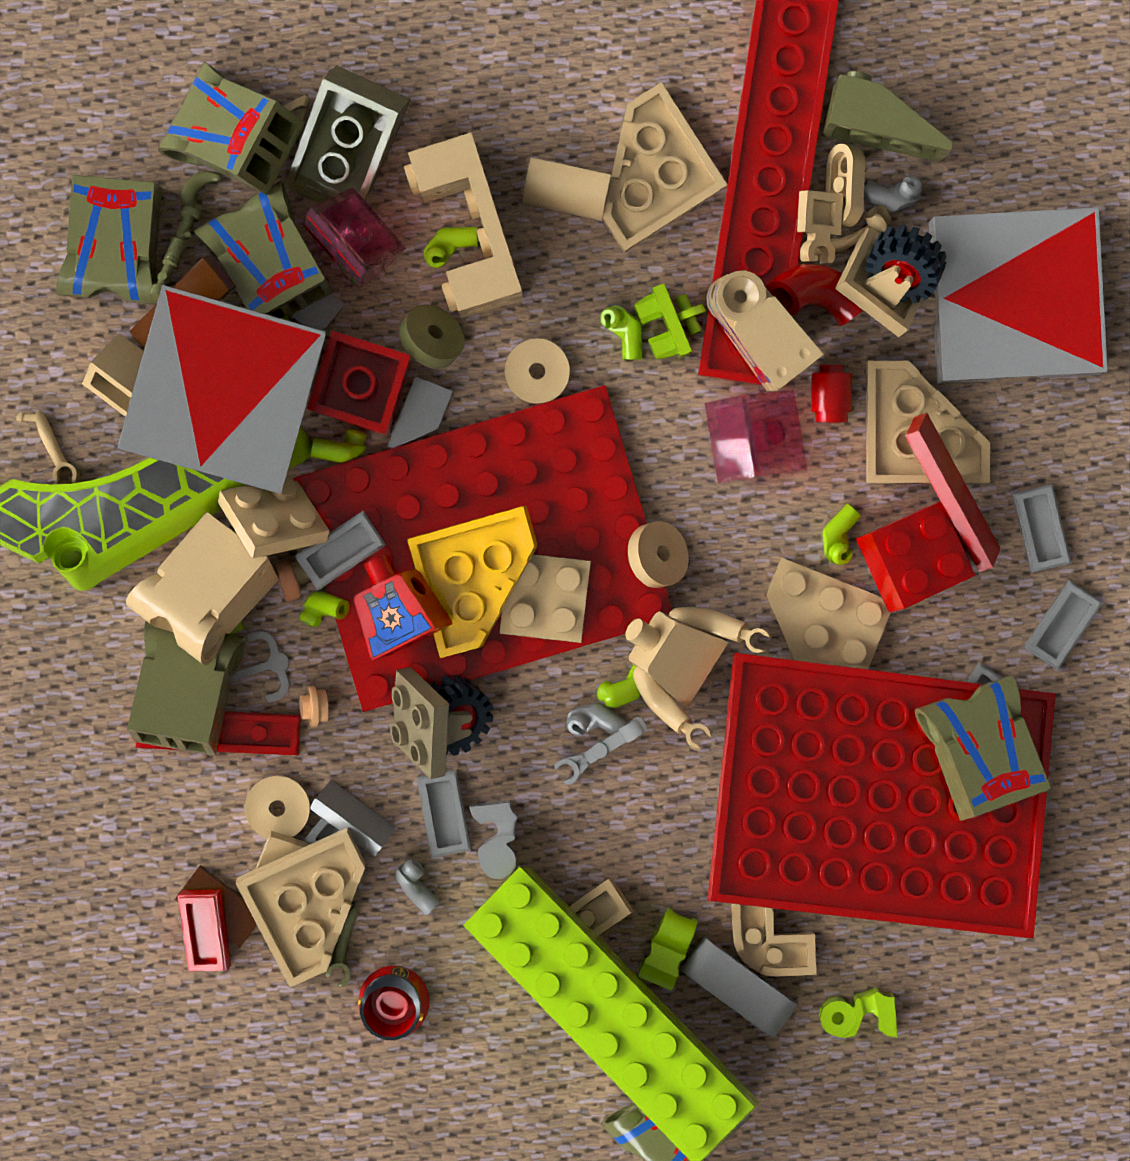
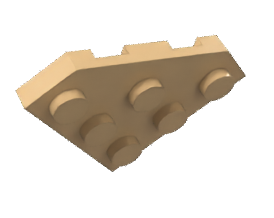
M662 82L635 98L626 106L602 216L604 223L624 253L727 187V183Z
M866 361V484H931L905 437L914 417L924 413H928L966 484L990 483V441L980 431H977L961 415V412L920 374V371L910 361Z
M782 557L779 560L766 593L767 600L793 660L869 669L891 612H888L882 597Z
M348 827L236 878V885L290 988L327 971L357 886L362 878L366 862Z

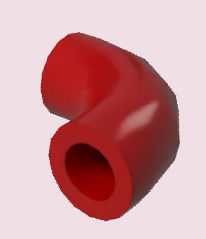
M823 264L796 265L777 275L766 287L791 316L807 305H817L824 308L839 326H842L863 311L835 289L842 272Z

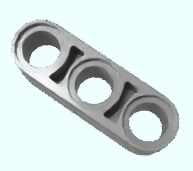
M703 935L680 967V970L759 1029L775 1038L799 1004L792 998L785 997L776 990L777 987L758 973H752L743 966L744 963L725 949L722 951L710 942L711 939Z

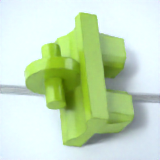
M665 284L653 287L652 294L645 296L635 303L634 309L641 325L662 317L667 328V332L648 339L655 359L661 360L676 355L681 359L690 355L692 350L681 323H686L690 336L701 332L702 330L696 317L706 312L704 304L692 307L687 294L680 295L675 299L681 312L676 314Z

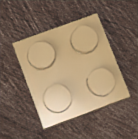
M295 476L286 477L281 494L250 485L220 491L218 504L252 559L327 542L329 529L300 484L294 481L293 478Z
M532 555L502 610L500 634L581 643L591 561Z

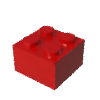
M331 331L307 410L389 437L413 358L411 355Z
M941 501L856 538L889 613L908 608L975 576Z

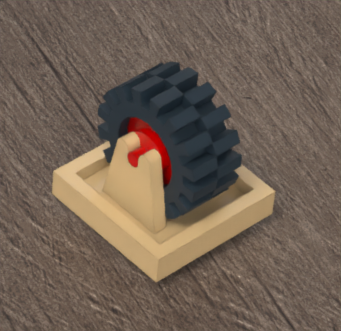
M899 225L897 231L892 226L887 228L885 233L883 231L878 233L870 226L860 235L835 289L897 337H900L909 330L922 298L927 300L930 298L931 293L934 294L947 262H944L946 253L945 251L940 252L942 245L939 241L930 242L933 237L931 234L926 232L924 236L919 235L920 228L913 227L911 232H907L906 225Z

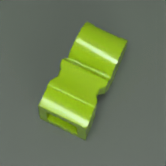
M667 907L657 930L652 935L650 954L647 958L642 959L636 975L673 991L679 975V964L685 960L698 919L693 917L689 919L673 912L672 908Z
M874 987L868 991L856 993L852 1003L843 997L834 996L825 1000L819 1009L822 1027L833 1036L839 1038L855 1036L863 1016L867 1013H873L877 1016L876 1025L878 1029L886 1036L898 1038L895 997L892 992H884Z

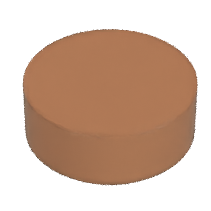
M287 559L275 563L274 570L279 579L278 582L286 603L299 599L302 595L291 561Z

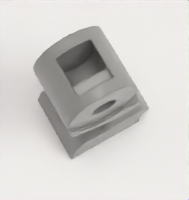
M510 800L470 804L469 809L476 821L480 824L493 822L497 825L498 829L497 834L479 845L478 857L482 870L493 879L508 877L516 867L517 856L509 842L515 840L518 814L513 810Z

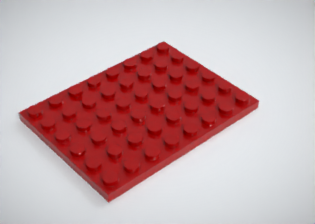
M606 385L293 478L306 493L329 529V533L364 511L386 543L385 547L325 586L327 593L349 602V611L346 617L341 620L335 618L363 712L393 703L392 688L395 687L396 670L411 667L429 685L435 681L440 686L442 685V677L448 676L453 680V675L473 680L626 634V630L633 620L641 619L649 624L657 612L661 611L669 614L672 611L666 587L652 588L643 584L636 577L629 563L628 544L631 535L637 528L647 523ZM527 506L538 545L533 555L591 561L581 643L500 634L501 612L483 647L440 658L434 634L393 655L374 661L370 658L354 602L357 594L373 587L364 564L380 556L387 555L395 575L415 569L407 539Z
M735 653L733 654L707 901L1034 939L1047 791L960 821L935 752V745L929 740L919 725L915 709L945 698L968 700L984 684ZM1019 689L1020 716L1025 720L1048 779L1056 693Z

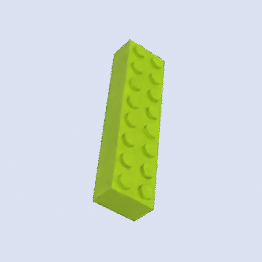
M519 867L463 925L690 1161H704L761 1103L531 867Z

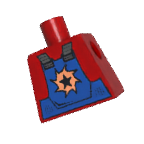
M387 555L380 556L364 564L373 587L357 594L354 602L372 661L393 655L453 624L418 570L413 569L395 575Z

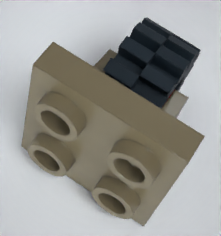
M411 667L396 670L395 687L392 688V701L394 704V722L390 726L392 741L430 779L445 776L446 755L448 752L453 756L459 755L461 748L466 753L472 750L470 746L472 741L477 745L482 741L479 737L481 732L488 734L490 728L485 722H493V715L489 712L493 710V706L488 701L489 698L467 678L463 679L459 675H453V680H451L448 676L441 678L442 685L439 686L435 681L429 685Z

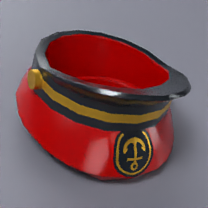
M391 965L382 967L370 974L363 982L359 992L358 1005L363 1025L372 1035L382 1040L395 1041L412 1035L422 1025L429 1009V994L421 977L403 966Z

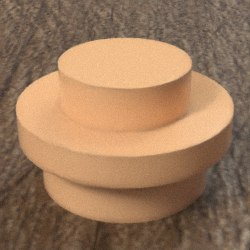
M308 686L306 695H300V715L302 720L308 719L310 727H317L319 722L328 721L327 694L325 689L316 690L315 686Z

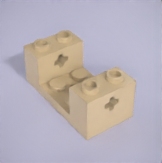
M472 133L408 152L411 164L405 165L404 169L413 196L421 194L424 203L464 191L472 220L480 218L483 228L477 229L476 232L484 258L487 259L446 271L449 282L441 284L450 312L458 310L461 319L523 300L521 286Z

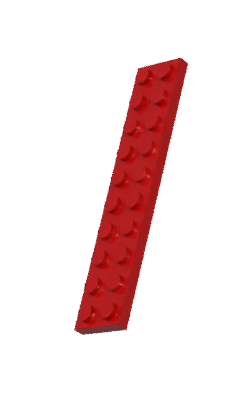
M839 0L755 1L712 284L715 280L727 274L746 270L756 274L762 280L764 286L767 287L777 275L798 265L803 233H797L799 191L810 190ZM708 308L697 376L763 386L724 332L722 325Z

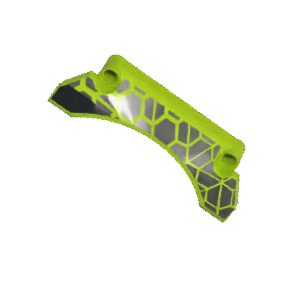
M286 315L280 318L283 320L290 321ZM301 425L288 470L295 465L303 463L309 458L311 453L312 440ZM150 457L115 474L73 484L49 485L10 479L0 485V546L38 564L50 558L54 567L74 589L87 591L192 528L206 512L213 515L222 510L218 504L221 490L246 486L247 484Z

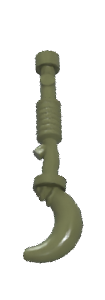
M214 171L198 172L191 176L183 185L181 191L183 208L180 214L184 218L178 227L176 237L171 239L162 261L164 267L162 272L158 274V282L152 286L149 293L152 299L158 301L162 285L167 286L170 284L172 272L178 268L187 246L185 240L192 237L189 229L193 227V222H198L202 216L200 206L196 202L197 193L206 184L220 181L222 179L221 174Z

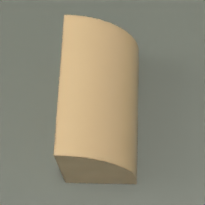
M530 157L522 204L602 221L611 174Z
M119 333L91 361L82 384L126 417L144 351Z

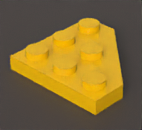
M527 506L407 539L415 569L421 573L453 623L434 633L440 658L483 647L538 546Z

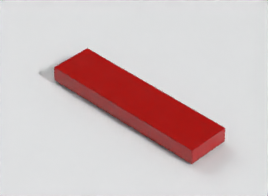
M928 413L914 417L905 436L977 569L982 572L993 568L1001 549Z
M225 711L217 752L298 756L301 715ZM136 742L135 748L178 750Z

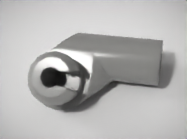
M913 176L905 177L902 182L889 188L868 179L864 187V200L876 206L884 205L888 212H897L914 205L921 198L923 186L921 181Z
M594 702L574 708L567 716L566 727L571 734L578 736L599 727L612 735L625 725L627 721L603 704Z
M410 859L405 862L404 866L400 865L395 875L396 880L406 896L427 916L441 901L419 880L424 875L422 865L418 861Z

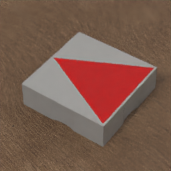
M1099 207L934 216L928 222L929 234L933 236L930 242L939 241L942 245L940 252L945 251L946 259L944 262H947L935 290L937 313L934 337L937 384L986 382L1016 377L1060 378L1097 376L1108 372Z
M162 285L117 449L281 494L326 332Z

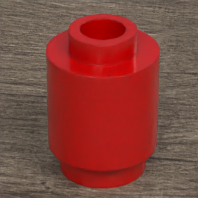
M819 365V373H811V412L815 413L816 423L848 422V412H852V373H844V365Z

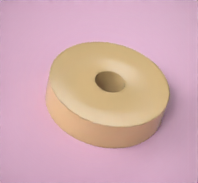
M536 338L521 342L511 351L505 364V378L508 387L516 397L530 404H543L553 401L562 394L569 381L570 366L565 353L558 345L546 339ZM534 364H541L545 368V375L540 379L532 378L529 373L531 366Z
M655 521L640 526L633 532L628 544L630 566L636 577L643 584L652 588H663L679 582L684 577L689 563L688 548L683 536L673 525L664 521Z
M284 775L269 776L257 782L249 791L245 801V816L252 830L265 839L268 838L271 830L294 837L305 827L309 820L311 812L309 808L311 806L310 798L305 788L295 779ZM275 800L282 801L285 805L284 814L274 815L270 809L271 803Z

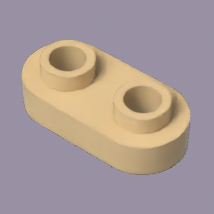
M838 144L830 151L826 163L825 192L843 194L841 226L844 227L854 226L864 212L865 156L861 148L848 144Z

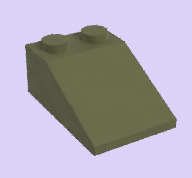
M336 65L322 80L284 187L358 220L397 136L411 99Z
M848 71L847 76L839 75L832 88L822 136L939 163L951 151L953 142L884 85L871 81V75L858 71Z

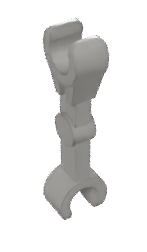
M637 716L620 727L617 732L604 740L598 741L585 752L564 756L555 764L554 769L560 768L563 764L571 765L574 769V775L563 781L565 785L573 784L591 763L599 758H604L609 752L625 742L629 743L642 735L647 730V725L642 717Z

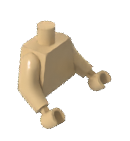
M678 607L669 614L661 611L657 612L649 624L641 619L633 620L629 624L625 636L628 641L635 644L629 655V661L636 667L633 671V679L645 703L675 732L686 734L688 745L692 749L700 751L701 748L691 741V737L696 731H703L711 739L710 731L703 724L693 725L691 723L692 718L679 704L688 708L727 646L728 642L720 637L736 642L744 640L749 650L755 653L766 652V650L757 648L753 643V637L757 633H762L769 638H772V635L767 629L763 628L750 630L747 623L717 610L702 607Z

